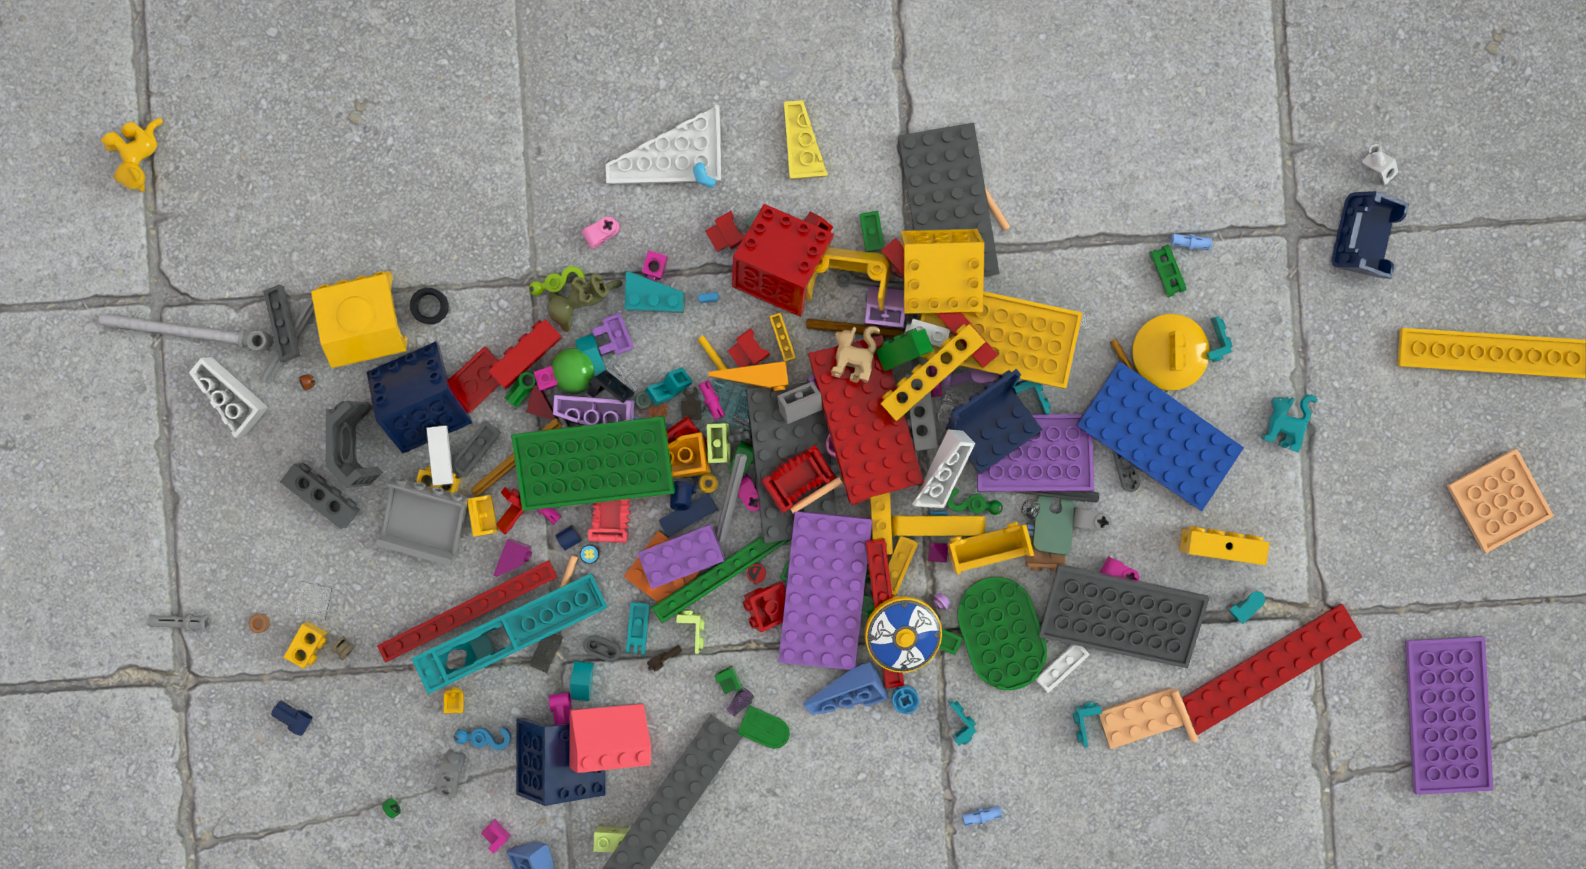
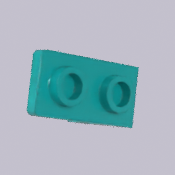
M1219 316L1211 318V322L1220 348L1206 353L1208 360H1212L1213 363L1223 360V355L1231 353V348L1233 347L1231 339L1225 333V322Z
M1025 380L1016 383L1013 389L1016 394L1032 388L1043 414L1047 415L1050 413L1051 405L1048 399L1042 395V384Z
M950 699L948 700L949 704L966 724L952 737L958 746L961 744L965 745L971 741L972 735L977 732L974 727L976 723L970 716L966 717L962 713L964 708L958 701L953 702Z
M1086 701L1081 706H1075V713H1073L1074 723L1078 724L1079 729L1076 732L1077 740L1084 748L1088 747L1083 717L1102 714L1101 706L1095 703V701Z

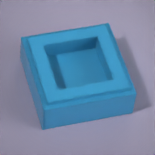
M718 292L698 295L701 304L719 301Z

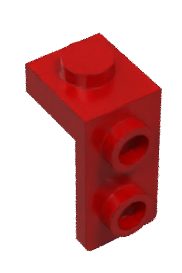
M504 487L500 493L512 504L497 522L496 526L503 534H507L525 511H522L520 492L514 488L510 490Z

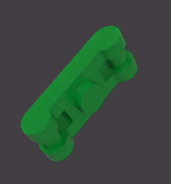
M1167 244L1162 246L1160 250L1150 251V258L1154 262L1164 287L1165 295L1169 298L1174 296L1176 292L1186 291V285L1170 246ZM1165 256L1167 261L1162 263L1160 257ZM1175 279L1176 284L1171 286L1170 280Z

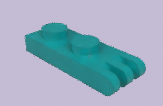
M633 601L630 603L626 653L630 654L631 646H634L633 654H637L638 647H641V655H645L650 603Z

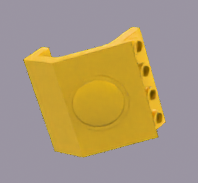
M380 271L374 275L359 276L348 281L341 280L331 285L323 284L316 288V290L311 291L320 343L331 368L406 351L408 341L406 336L400 332L391 293L393 281L391 271Z

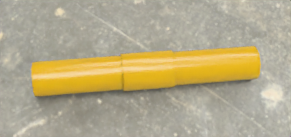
M704 335L697 340L719 370L727 369Z

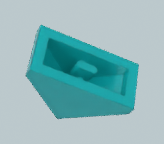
M574 662L570 680L571 699L590 701L594 663Z

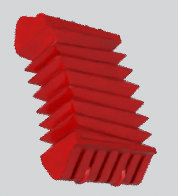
M816 445L806 448L804 453L799 452V456L793 455V459L786 458V463L781 462L780 467L775 466L776 472L770 471L771 476H765L761 480L766 491L774 499L775 505L780 508L781 513L791 509L793 502H797V498H802L801 494L806 495V491H811V488H816V486L821 487V483H829L836 477Z

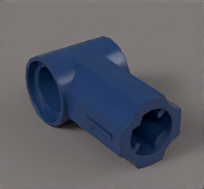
M282 700L277 703L271 713V716L287 725L289 731L299 736L304 734L313 719L309 713L303 710H296Z

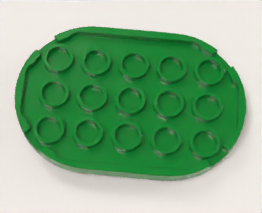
M987 577L973 583L962 595L957 611L959 628L971 664L977 675L990 686L1000 690L1021 689L1032 683L1040 675L1039 673L1047 657L1045 638L1038 636L1040 623L1033 602L1023 587L1008 578Z

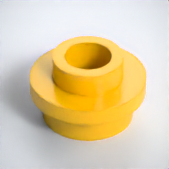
M705 474L699 480V487L703 492L711 493L717 489L718 480L712 474ZM706 480L712 481L711 487L705 485Z

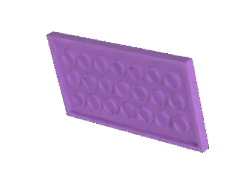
M806 511L795 512L779 663L847 670L855 668L867 570L865 541L870 540L872 518Z
M1485 637L1405 640L1413 793L1420 795L1493 791Z

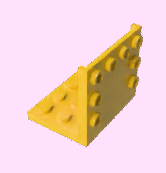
M978 229L900 231V239L904 249V314L983 312L984 241Z

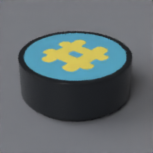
M593 544L585 545L580 551L581 560L587 564L596 562L600 556L599 549Z

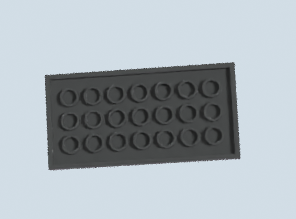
M974 123L898 135L914 230L978 229L984 241V277L999 275Z
M808 382L789 384L783 391H774L773 388L763 387L745 389L763 543L792 539L794 514L791 509L781 513L780 508L775 505L774 499L766 491L761 480L765 476H771L770 471L776 472L775 466L780 467L781 462L786 463V458L793 459V455L799 456V452L804 453L806 448L816 445L828 466H831L830 455L827 453L825 445L828 433L824 411H818L787 424L779 412L777 396ZM821 483V487L825 486L828 483ZM816 486V488H811V491H806V495L801 494L802 498H797V502L804 499L805 497L812 494L821 487ZM834 489L799 511L837 515Z
M1057 564L1038 636L1054 641L1188 668L1209 597L1204 594Z

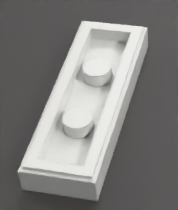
M448 427L427 428L433 486L452 484L454 481Z
M1070 644L1039 673L1040 675L1035 680L1049 693L1090 654L1083 646Z

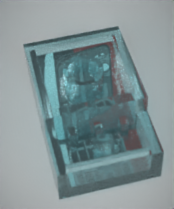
M714 378L711 386L715 395H718V401L725 413V416L720 419L750 430L745 389L749 388L730 381ZM704 403L701 412L712 416L708 405Z

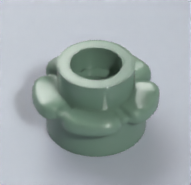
M640 391L636 395L635 403L638 408L644 410L653 405L645 391Z

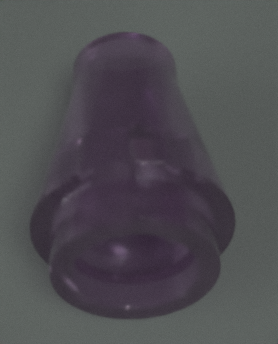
M744 687L738 690L727 707V711L732 716H736L752 703L754 699L753 694Z

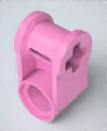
M604 217L583 229L581 233L589 247L594 249L616 235L620 230V226L614 218ZM608 222H610L611 224H613V225L611 226V227H612V230L606 229V228L608 227V225H607Z

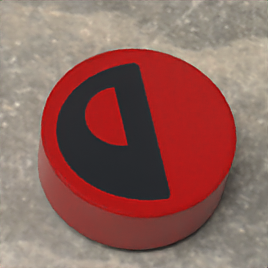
M753 564L748 568L747 577L753 583H760L766 577V569L761 564Z

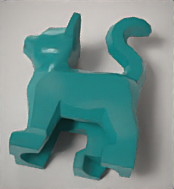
M1314 395L1304 396L1300 401V408L1304 416L1302 418H1295L1286 415L1295 398L1274 397L1271 400L1273 412L1269 418L1268 431L1266 434H1262L1261 439L1273 442L1278 433L1282 432L1285 434V437L1279 441L1278 446L1287 448L1290 445V450L1299 453L1303 444L1307 423L1312 415L1308 403H1316L1318 399Z

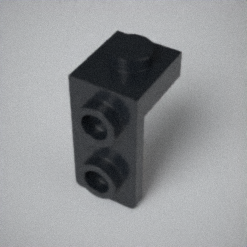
M607 370L595 376L589 383L588 394L593 398L605 389L622 403L634 395V391Z

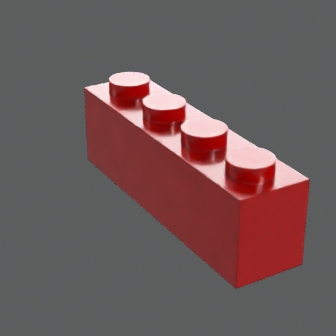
M546 319L536 322L529 334H523L518 339L519 343L514 348L510 346L503 353L505 356L502 359H496L490 364L489 367L491 369L488 372L505 390L562 339V336Z

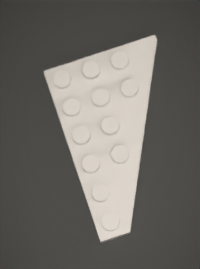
M715 105L710 110L698 114L695 118L683 122L665 134L663 133L657 138L638 146L635 150L623 154L620 158L606 164V184L697 182L693 173V167L698 162L705 165L708 177L716 179V182L722 181L720 106Z

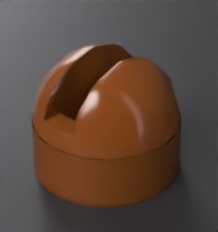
M306 374L299 377L300 384L305 391L315 385L312 375Z

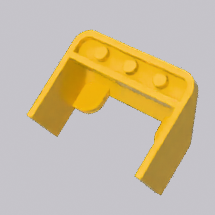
M828 247L807 285V301L811 302L817 273H823L828 268L867 273L870 279L881 281L878 304L879 310L883 311L892 268L890 261L883 254Z
M1017 521L1006 524L1007 528L965 539H962L961 536L950 538L951 542L947 543L953 573L959 575L961 571L1024 555L1034 556L1027 525H1018Z

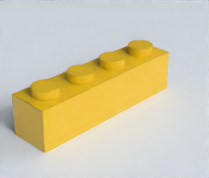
M781 312L769 316L784 361L796 359Z

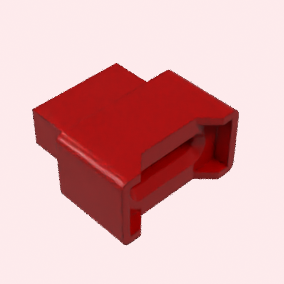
M732 211L715 219L716 225L705 230L717 253L728 246L731 250L736 248L745 236V234H741L737 230L733 222L734 216Z
M751 328L737 337L735 340L738 343L727 350L739 368L747 367L751 363L757 365L770 355L767 350L761 349L753 338L754 331Z

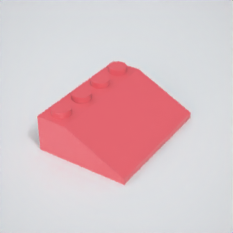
M644 704L570 710V769L577 773L651 765V744Z

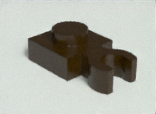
M694 387L692 395L687 393L686 388L683 390V394L687 401H681L682 419L686 416L690 420L702 419L701 400H695L698 394L697 387Z

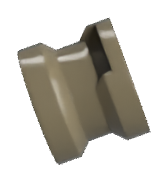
M343 636L333 645L330 651L338 654L339 659L343 661L353 651L355 645L349 644Z

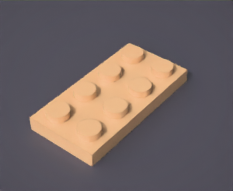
M1167 688L1103 709L1102 714H1098L1109 748L1113 749L1183 726L1181 716L1171 694L1172 689Z

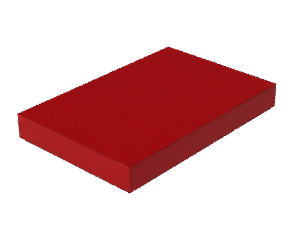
M485 346L448 380L451 391L468 413H471L500 386L499 382L488 372L491 369L489 367L490 364L497 358Z

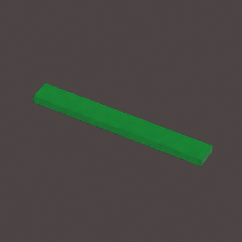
M761 535L725 558L723 562L716 564L651 606L660 622L664 623L790 540L763 543Z

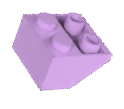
M868 286L864 325L902 329L905 318L904 290L887 289L884 310L880 311L878 304L879 287Z

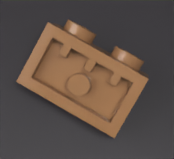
M1033 543L1031 545L1034 556L1025 555V566L1030 567L1031 571H1042V568H1050V571H1056L1057 564L1066 565L1065 555L1039 552L1034 549Z

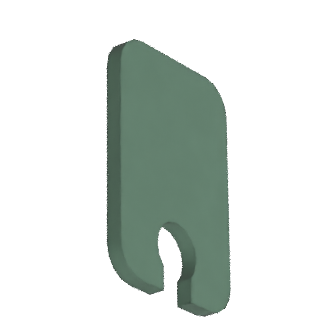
M1040 496L1036 502V508L1039 510L1034 522L1033 547L1039 552L1066 555L1071 551L1074 504L1071 500L1061 498V512L1054 514L1049 509L1052 497Z

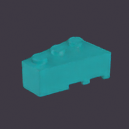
M626 271L625 310L684 313V292Z

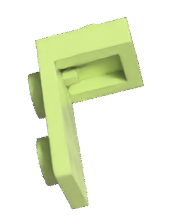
M682 610L681 613L677 614V623H696L695 654H699L700 649L704 648V638H700L701 630H704L705 620L701 618V613H693V610Z

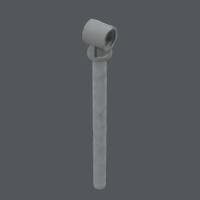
M101 314L99 317V324L104 326L235 343L240 348L258 351L270 349L273 343L271 335L261 331L242 329L240 332H232ZM259 337L262 338V344L260 346L257 343V339Z

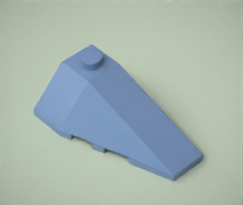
M871 662L852 668L805 701L804 707L811 715L834 712L838 707L852 709L853 705L863 703L865 706H871L889 698L878 670Z

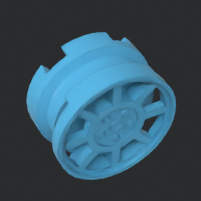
M909 685L899 686L892 693V703L899 713L911 714L919 706V696L913 687Z

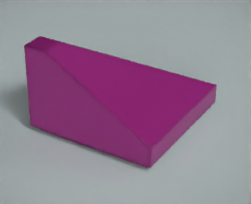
M929 542L928 561L947 563V543Z

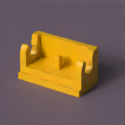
M492 495L468 498L467 503L473 537L498 532Z

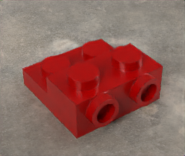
M778 581L764 589L759 587L744 595L745 600L742 603L744 609L750 613L751 617L748 621L752 629L755 628L762 633L783 622L786 596L783 582Z

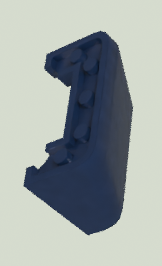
M1378 191L1353 192L1349 194L1343 207L1332 254V265L1352 272L1383 279H1392L1394 264L1392 261L1384 259L1392 224L1401 222L1406 217L1409 203Z

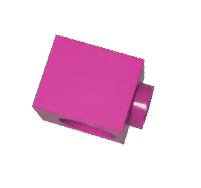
M652 251L647 252L642 270L647 279L656 282L657 278L662 280L668 260L667 255ZM653 262H657L660 265L659 270L656 272L650 271V265Z
M552 366L534 372L539 390L545 391L556 387L555 385L558 384L554 378Z

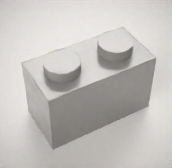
M813 382L777 396L779 412L787 424L823 410L821 393Z

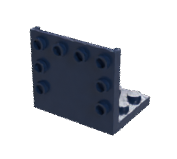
M436 341L367 371L375 420L402 454L428 443L427 428L447 426L449 434L472 424L470 415L449 387L440 346Z
M1017 369L1012 372L1008 370L1003 373L998 382H990L984 387V392L973 394L968 398L969 402L965 405L962 403L952 409L953 412L948 418L949 421L945 428L947 431L948 429L964 431L975 443L968 460L979 475L1043 430L1013 391L1021 376Z
M516 718V795L543 806L605 796V770L577 773L569 768L570 722L545 725L526 718Z

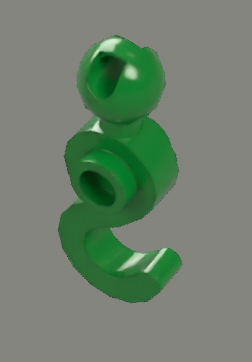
M957 488L952 490L947 501L948 507L954 511H962L968 507L973 513H981L986 509L990 514L998 515L1003 510L1000 501L986 502L985 498L979 494H973L960 505H955L952 499L959 493Z

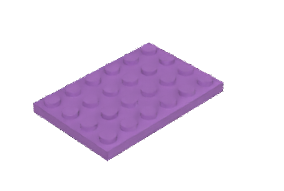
M1031 414L1043 429L1042 432L979 475L977 472V492L1094 491L1093 437L1076 426L1083 414Z

